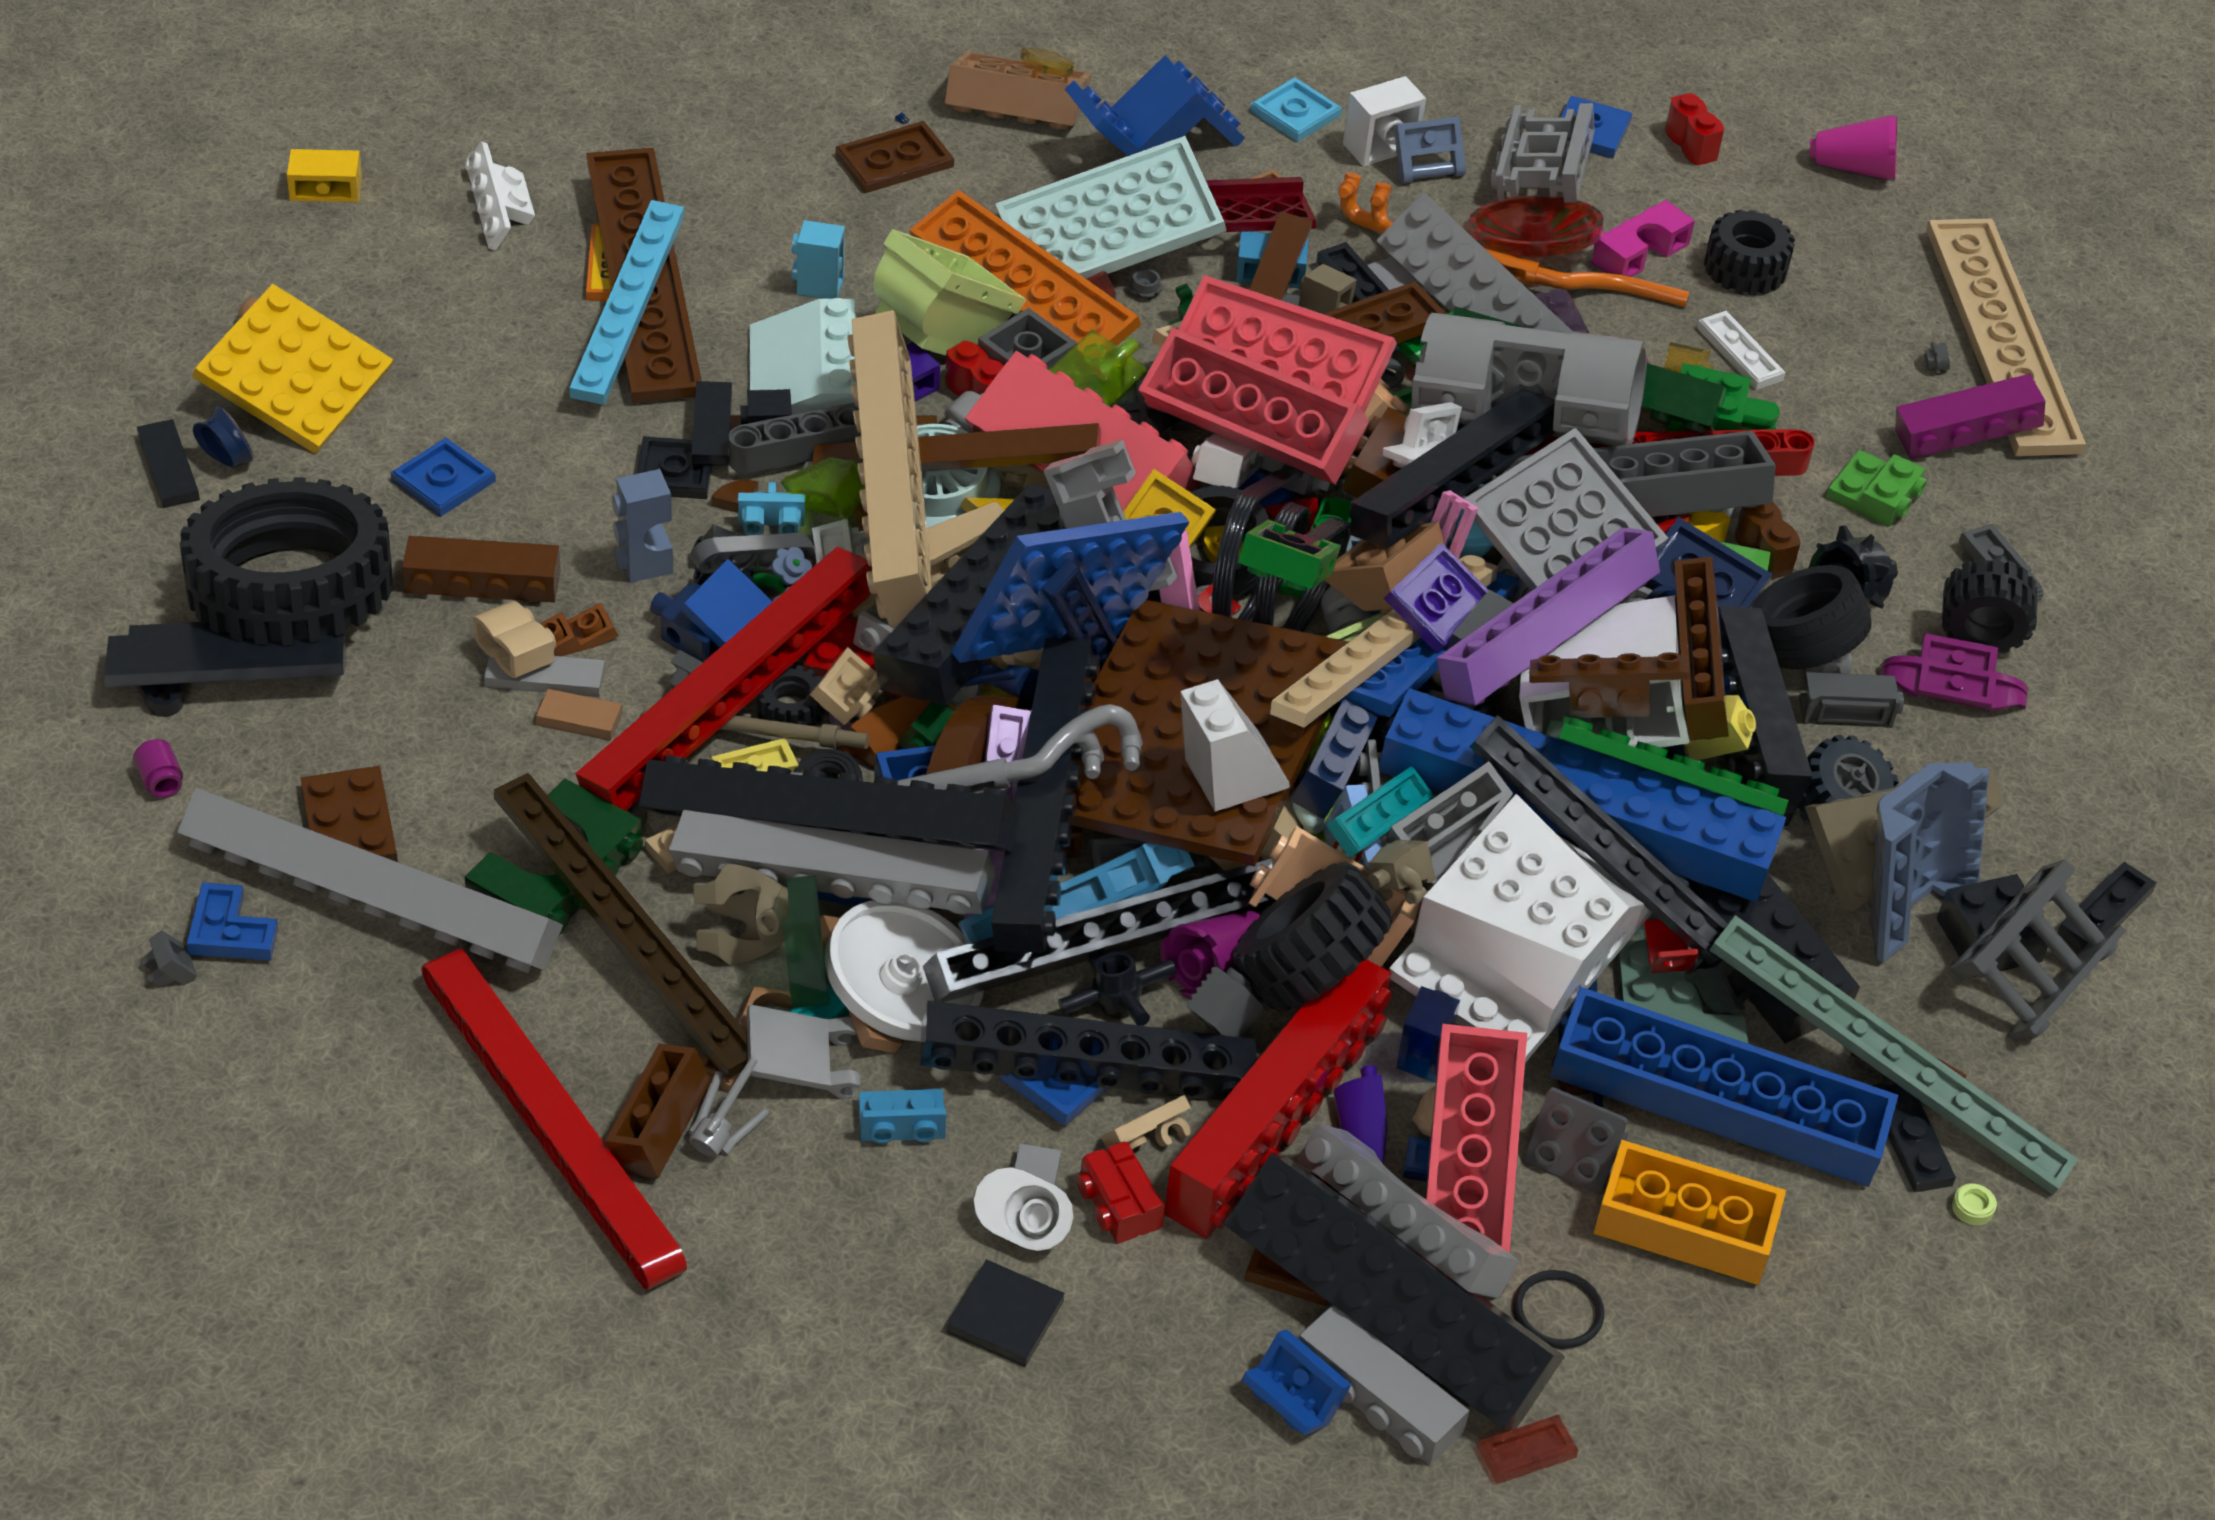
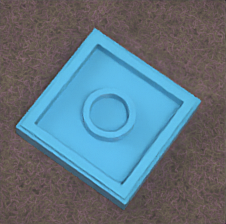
M1294 77L1252 102L1250 112L1294 141L1299 142L1340 117L1342 107Z

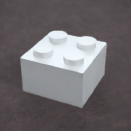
M1406 76L1351 92L1343 145L1363 167L1396 157L1397 150L1393 125L1423 121L1427 98Z

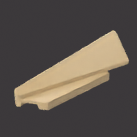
M992 502L927 528L933 587L1001 515L1004 510L997 502ZM865 552L859 554V556L866 558ZM878 594L870 595L851 614L856 617L859 616L860 612L871 608L876 604Z

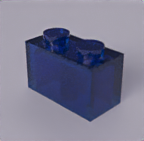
M1421 986L1404 1022L1396 1069L1435 1083L1442 1024L1456 1025L1460 1004L1459 999L1453 998L1443 991L1431 990Z

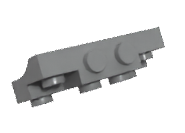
M1123 439L1090 448L1085 454L1053 462L1043 470L1059 508L1060 521L1065 528L1126 520L1113 486L1129 482L1136 475ZM1170 556L1165 563L1164 571L1155 579L1149 591L1169 587L1178 578Z

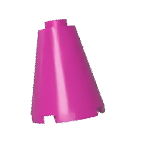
M1887 115L1818 131L1816 138H1810V158H1816V165L1888 181L1895 180L1897 116Z

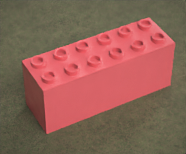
M1015 351L965 417L973 433L1099 423L1101 429L1100 445L1123 439L1136 471V475L1129 482L1113 486L1122 511L1128 506L1153 469L1189 492H1193L1201 484V481L1193 479L1196 467L1192 466L1191 460L1187 456L1188 450L1181 443L1174 439H1170L1167 442L1159 437V432L1148 423L1142 422L1139 425L1132 421L1129 413L1118 405H1113L1112 408L1103 403V399L1096 392L1089 388H1085L1084 391L1074 386L1075 382L1061 371H1057L1056 374L1049 371L1047 365L1033 354L1026 357L1020 352ZM1038 463L1027 465L1034 467L1035 469L1039 470L1044 474L1043 470L1046 469L1051 463Z

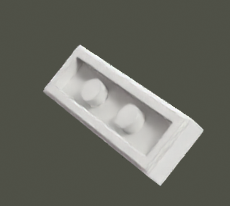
M1727 311L1698 320L1697 329L1742 376L1751 377L1750 385L1755 390L1784 381L1786 372Z

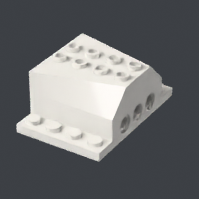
M1515 794L1423 897L1413 942L1389 968V972H1391L1390 979L1460 1026L1527 1033L1526 1062L1573 1007L1579 988L1588 989L1652 912L1587 853L1556 834Z

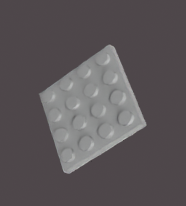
M1576 427L1464 498L1479 508L1474 522L1531 591L1622 527L1653 531L1656 550L1664 546L1669 539Z

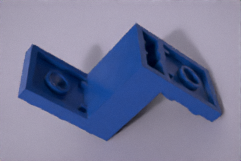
M1166 55L1113 106L1106 100L1102 104L1099 103L1102 100L1101 97L1089 85L1083 88L1073 80L1065 88V91L1092 125L1127 156L1185 136L1203 117L1234 146H1238L1245 139L1237 128L1241 124L1240 121L1228 109L1223 112L1225 103L1213 91L1208 93V87L1197 76L1191 79L1192 72L1180 60L1175 64Z

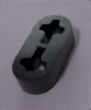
M179 683L136 685L149 711L158 717L173 716L183 707ZM164 692L168 700L158 697V693Z

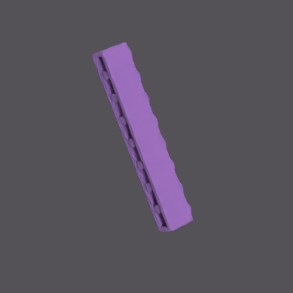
M1622 527L1439 655L1436 659L1445 700L1461 702L1465 706H1475L1483 703L1485 698L1498 688L1508 685L1509 681L1522 671L1530 669V660L1552 653L1558 645L1568 638L1576 636L1579 630L1587 624L1601 618L1602 614L1612 606L1620 604L1633 591L1644 587L1647 581L1660 573L1653 531Z

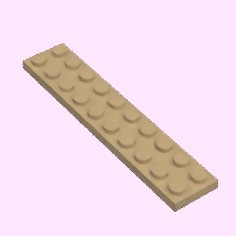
M1993 219L1929 220L1926 228L1927 234L1986 383L1990 384L2031 374L2046 401L2044 426L2007 435L2015 456L2083 454L2086 446L2085 440Z

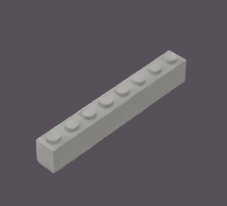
M683 810L669 848L678 872L692 877L700 875L717 877L723 865L737 864L755 869L776 880L784 887L796 888L806 893L819 891L833 893L842 898L855 896L869 898L879 903L898 902L911 904L920 909H927L929 907L948 909L957 914H983L996 874L989 851Z

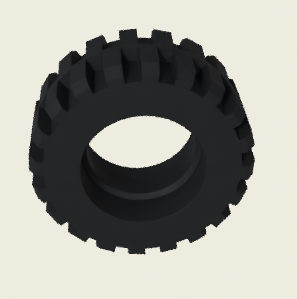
M1345 862L1334 863L1297 883L1294 888L1281 895L1274 904L1268 906L1262 912V915L1250 924L1247 932L1239 938V944L1234 947V964L1268 1007L1278 1011H1290L1292 1008L1297 1009L1304 1006L1306 1002L1317 999L1326 990L1335 987L1341 979L1349 976L1362 961H1365L1372 954V950L1380 945L1384 939V934L1388 933L1391 927V909L1356 866Z

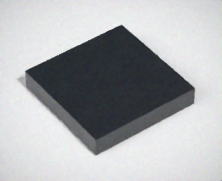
M643 436L636 474L660 469L671 492V497L708 499L713 464H692L693 440Z
M986 1259L949 1320L947 1333L1026 1367L1062 1306L1065 1293Z

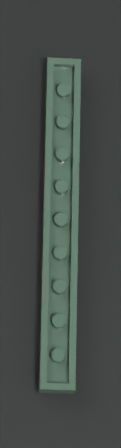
M1736 915L1712 945L1710 951L2050 1194L2053 1195L2060 1188L2078 1161L2075 1156Z

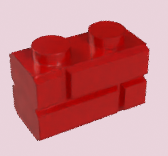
M1128 1142L1117 1143L1109 1146L1106 1150L1100 1149L1086 1154L1082 1158L1081 1171L1077 1175V1185L1083 1198H1091L1096 1206V1220L1103 1232L1109 1230L1115 1242L1119 1244L1136 1238L1140 1234L1142 1236L1163 1227L1165 1206Z

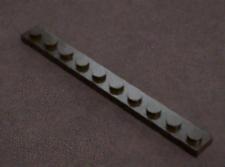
M526 773L494 789V800L724 1077L729 1079L741 1072L748 1062L747 1032L533 777Z

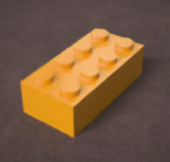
M1621 1139L1593 1234L1759 1285L1771 1251L1786 1190Z

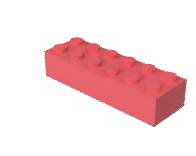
M1173 327L1138 389L1154 408L1334 485L1338 481L1369 423L1368 418L1358 404Z
M1442 1024L1438 1048L1425 1199L1448 1215L1490 1238L1510 1253L1527 1033Z

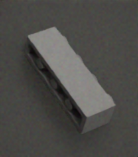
M1334 1305L1327 1309L1299 1335V1340L1352 1384L1342 1402L1353 1404L1366 1415V1418L1373 1427L1381 1431L1385 1430L1397 1439L1404 1451L1410 1456L1420 1458L1431 1466L1464 1434L1470 1410Z

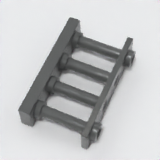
M2065 859L2041 867L1950 968L1960 981L1974 976L1984 977L2016 1014L2020 1021L2007 1034L2011 1040L2028 1036L2033 1039L2041 1035L2050 1025L2047 1020L2097 963L2105 960L2117 950L2118 945L2116 942L2126 932L2122 925L2100 931L2066 892L2067 885L2065 882L2075 870ZM2053 900L2088 941V944L2078 955L2071 950L2042 916L2044 914L2042 907L2048 901ZM2031 926L2065 966V970L2055 981L2051 979L2020 942L2021 936L2019 933L2025 927ZM2007 951L2043 993L2032 1007L2028 1005L1997 968L1998 962L1996 959L2002 952Z

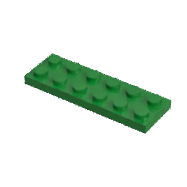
M1563 716L1562 722L1550 720L1546 731L1548 736L1784 816L1789 800L1777 797L1780 790L1778 788L1749 779L1747 784L1743 785L1740 784L1743 776L1715 767H1711L1709 773L1703 771L1705 763L1685 756L1674 754L1673 759L1670 760L1666 758L1668 750L1637 741L1636 747L1628 745L1630 737L1601 728L1599 735L1592 733L1593 724L1573 717Z

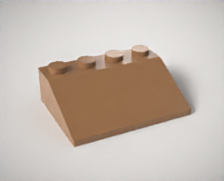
M966 51L950 64L945 104L953 105V110L971 113L973 109L984 110L985 115L988 117L1004 118L1005 114L1017 116V121L1022 123L1036 124L1037 120L1049 122V127L1068 129L1069 125L1074 126L1081 110L1065 91V88L1073 80L1085 88L1087 85H1090L1092 73Z

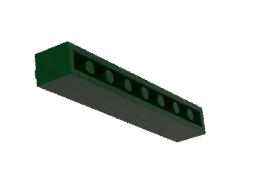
M1455 307L1453 313L1455 316L1500 321L1508 326L1527 328L1460 307ZM1647 363L1641 411L1650 413L1649 419L1669 425L1671 420L1683 423V429L1695 434L1703 435L1705 430L1714 433L1727 391L1723 385Z

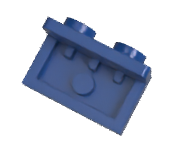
M1287 1329L1276 1334L1259 1366L1246 1371L1241 1379L1252 1389V1393L1257 1399L1269 1404L1284 1417L1288 1426L1305 1435L1329 1425L1352 1385Z

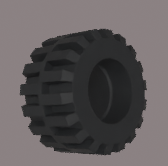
M1735 210V213H1725L1723 217L1715 220V224L1712 226L1704 258L1705 270L1708 275H1712L1711 279L1715 283L1721 282V287L1727 290L1730 288L1735 289V293L1742 294V291L1748 292L1749 295H1756L1757 292L1761 294L1769 293L1770 289H1778L1780 284H1783L1786 280L1795 246L1794 235L1790 234L1791 230L1788 226L1782 225L1781 220L1772 218L1767 213L1762 214L1755 210Z
M1978 558L1975 563L1970 561L1963 563L1962 569L1955 568L1951 572V577L1946 578L1943 589L1942 626L1943 630L1947 631L1948 638L1998 647V651L2006 653L2010 652L2011 647L2019 648L2024 644V640H2029L2032 637L2033 630L2036 629L2037 587L2033 576H2028V571L2024 567L2017 568L2016 563L2010 560L2006 563L2001 562V558H1993V560Z

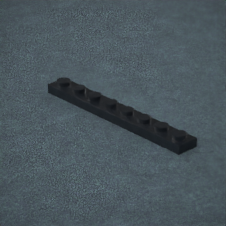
M1497 715L1469 747L1486 763L1490 762L1500 776L1637 900L1644 903V906L1691 949H1698V954L1709 965L1714 963L1719 957L1711 952L1710 949L1728 923Z

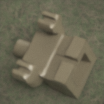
M1396 840L1382 847L1369 862L1370 875L1367 881L1384 901L1389 900L1393 896L1392 889L1410 887L1411 890L1406 893V900L1409 904L1414 903L1418 905L1427 894L1422 883H1430L1436 879L1427 841Z

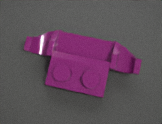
M1925 633L1919 657L1908 655L1892 656L1880 664L1879 675L1895 676L1897 686L1915 697L1922 696L1987 709L1989 712L2006 710L2014 706L2026 709L2028 687L2016 677L1995 672L1998 647Z

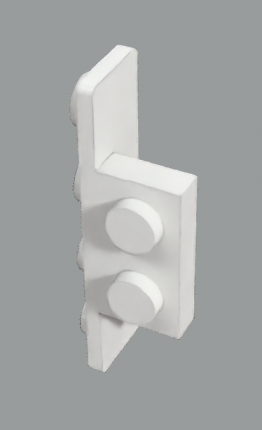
M480 141L475 151L469 153L465 168L468 172L471 190L475 197L477 212L481 219L488 248L496 251L511 228L509 219L528 225L533 220L535 213L523 173L513 167H504L493 163L488 144Z
M1448 402L1410 409L1404 424L1405 435L1403 443L1384 447L1382 456L1394 460L1393 465L1399 468L1405 467L1456 433L1462 406Z

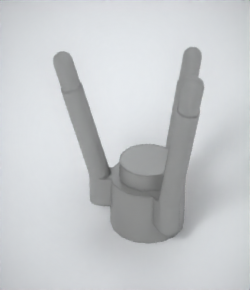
M756 1057L749 1059L717 1112L711 1113L707 1118L723 1077L720 1071H716L697 1119L688 1131L691 1135L688 1139L689 1143L698 1152L710 1158H716L720 1152L728 1156L734 1146L769 1115V1110H761L733 1135L729 1133L732 1128L731 1124L724 1118L757 1064Z

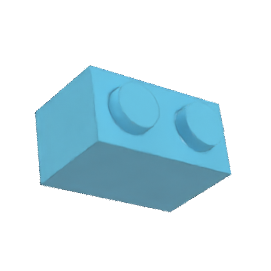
M804 220L800 234L795 233L793 236L791 250L792 254H797V260L793 262L791 279L797 281V294L824 299L838 298L844 280L845 226Z

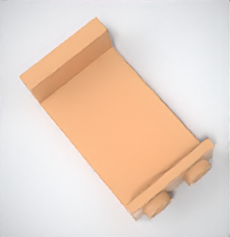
M1296 826L1288 838L1283 835L1279 837L1269 854L1273 858L1270 865L1266 867L1261 864L1249 884L1255 888L1249 903L1256 907L1265 893L1278 900L1281 895L1286 891H1290L1303 879L1311 877L1313 873L1320 869L1324 870L1334 863L1345 862L1354 865L1366 879L1370 875L1369 870ZM1392 889L1393 896L1385 901L1391 909V927L1388 933L1384 934V939L1380 945L1372 950V954L1367 958V960L1380 967L1383 966L1413 924L1420 903L1418 905L1414 903L1409 904L1406 900L1407 892L1402 889Z

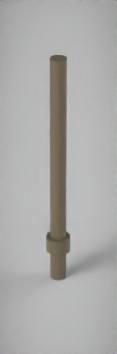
M647 704L645 706L644 713L648 711L653 705ZM733 716L720 728L721 730L818 742L821 747L837 749L839 745L867 749L870 741L869 733L841 730V727L838 725L823 724L822 727L741 716Z

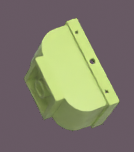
M895 229L891 230L883 243L887 246V249L876 269L873 281L875 295L881 300L875 313L894 310L902 334L922 349L945 356L948 349L964 340L978 345V338L1006 322L1013 313L1018 314L1027 300L969 256Z

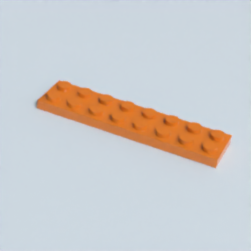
M957 190L909 229L911 236L969 256L1027 299L1020 312L1030 308L1078 343L1077 358L1090 368L1141 326L1137 314L960 190Z

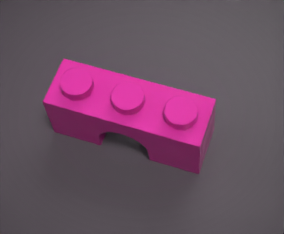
M1664 200L1653 207L1647 208L1643 213L1632 219L1625 220L1621 225L1600 234L1599 236L1602 237L1597 239L1594 244L1592 263L1605 273L1633 277L1644 270L1648 248L1656 250L1667 258L1689 246L1695 220L1669 201Z

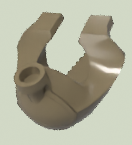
M725 864L720 869L716 879L708 883H696L693 885L695 904L706 905L708 910L713 913L737 918L747 924L746 931L736 938L729 935L725 930L698 929L696 932L697 951L715 954L731 966L751 961L772 952L788 940L796 926L798 906L791 891L776 880L755 869L737 864ZM745 890L742 894L732 895L733 893Z

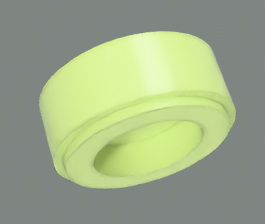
M1965 1184L1956 1191L1952 1201V1209L1955 1215L1961 1221L1975 1226L1988 1223L1992 1219L1997 1207L1994 1194L1979 1184Z

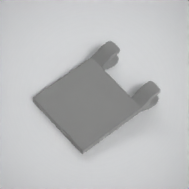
M749 1004L747 1007L748 1061L751 1057H756L758 1061L750 1076L828 1090L840 1099L853 1098L854 1088H859L861 1084L859 1073L854 1070L830 1072L829 1040L837 1046H848L851 1044V1035H856L857 1033L852 1018L823 1019Z

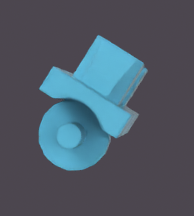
M769 482L768 492L739 493L738 521L739 525L743 526L744 534L746 536L761 535L764 533V525H779V534L799 533L800 526H805V494L776 492V482Z

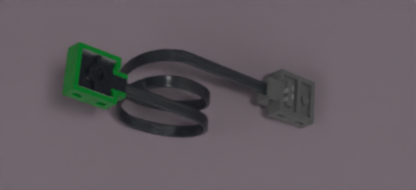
M1264 455L1261 468L1271 471L1270 475L1247 487L1237 496L1224 526L1214 572L1212 589L1213 614L1231 617L1232 592L1238 554L1247 522L1255 505L1262 498L1281 487L1302 495L1310 491L1317 494L1324 493L1339 485V480L1344 479L1343 474L1340 475L1334 485ZM1289 502L1282 507L1274 521L1266 520L1247 532L1238 563L1248 566V571L1259 577L1257 589L1237 619L1274 626L1276 594L1285 580L1286 586L1304 591L1282 628L1303 632L1319 607L1324 592L1330 586L1324 580L1332 575L1336 560L1347 549L1352 532L1351 523L1331 517L1306 533L1310 520L1309 508Z

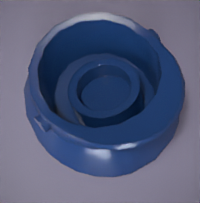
M217 405L211 418L193 425L192 431L197 443L210 457L233 469L242 463L253 461L254 455L244 434L223 407Z

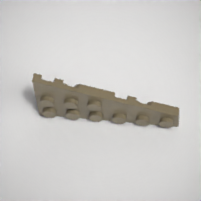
M1988 769L1989 781L1985 817L2004 804L1992 769ZM1897 787L1861 794L1858 797L1832 800L1825 804L1804 806L1840 906L1844 911L1854 912L1870 900L1873 890L1874 874L1872 873V868L1875 861L1876 847L1874 838L1877 832L1878 818L1876 808L1881 797L1886 793L1892 792Z

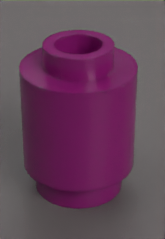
M160 739L148 740L142 743L135 750L133 761L145 789L157 798H167L176 794L182 787L183 772L170 743Z

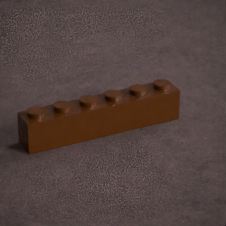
M1703 557L1674 561L1681 656H1689L1690 678L1683 680L1684 706L1689 741L1729 737L1713 558Z

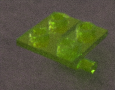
M1092 329L1049 371L1054 374L1057 371L1065 373L1075 382L1074 386L1083 391L1085 388L1093 390L1103 399L1104 404L1110 406L1146 372V366L1131 356L1139 349V344L1135 339L1129 337L1120 347H1117Z

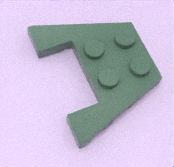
M1645 939L1626 943L1617 954L1621 1001L1748 1044L1745 1016L1703 1013L1702 1001L1694 980L1687 982L1684 977L1687 971L1651 974Z

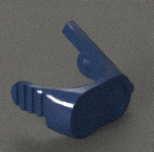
M984 663L978 669V673L973 675L963 687L990 684L1033 703L1039 671L1034 668L1011 664L1005 670H1002L992 664Z

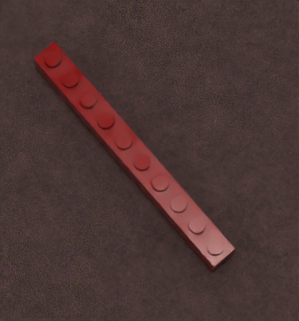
M838 546L579 769L575 773L579 786L627 811L640 799L647 760L663 761L664 755L686 759L872 595L867 582V572L872 571V566L869 567L867 559Z

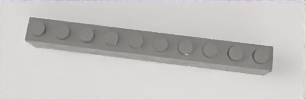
M196 787L177 833L191 838L188 846L212 854L214 847L226 851L223 859L244 867L247 866L249 860L260 864L257 872L281 880L283 873L295 877L292 885L316 893L318 886L328 889L330 892L327 898L347 906H351L353 899L365 903L364 912L385 920L388 913L400 916L398 925L419 933L422 932L424 926L436 930L433 938L457 946L459 939L472 943L469 951L493 960L495 952L508 957L505 965L529 973L531 966L546 970L563 927L562 924L544 916Z

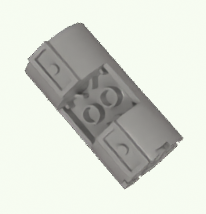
M1431 313L1429 315L1421 337V343L1427 345L1422 347L1420 360L1416 363L1415 376L1412 382L1411 409L1451 402L1462 406L1458 425H1468L1523 388L1555 399L1553 431H1555V434L1552 435L1553 437L1560 438L1576 427L1588 443L1608 446L1633 443L1645 386L1647 367L1646 341L1575 331L1568 334L1508 326L1500 321Z

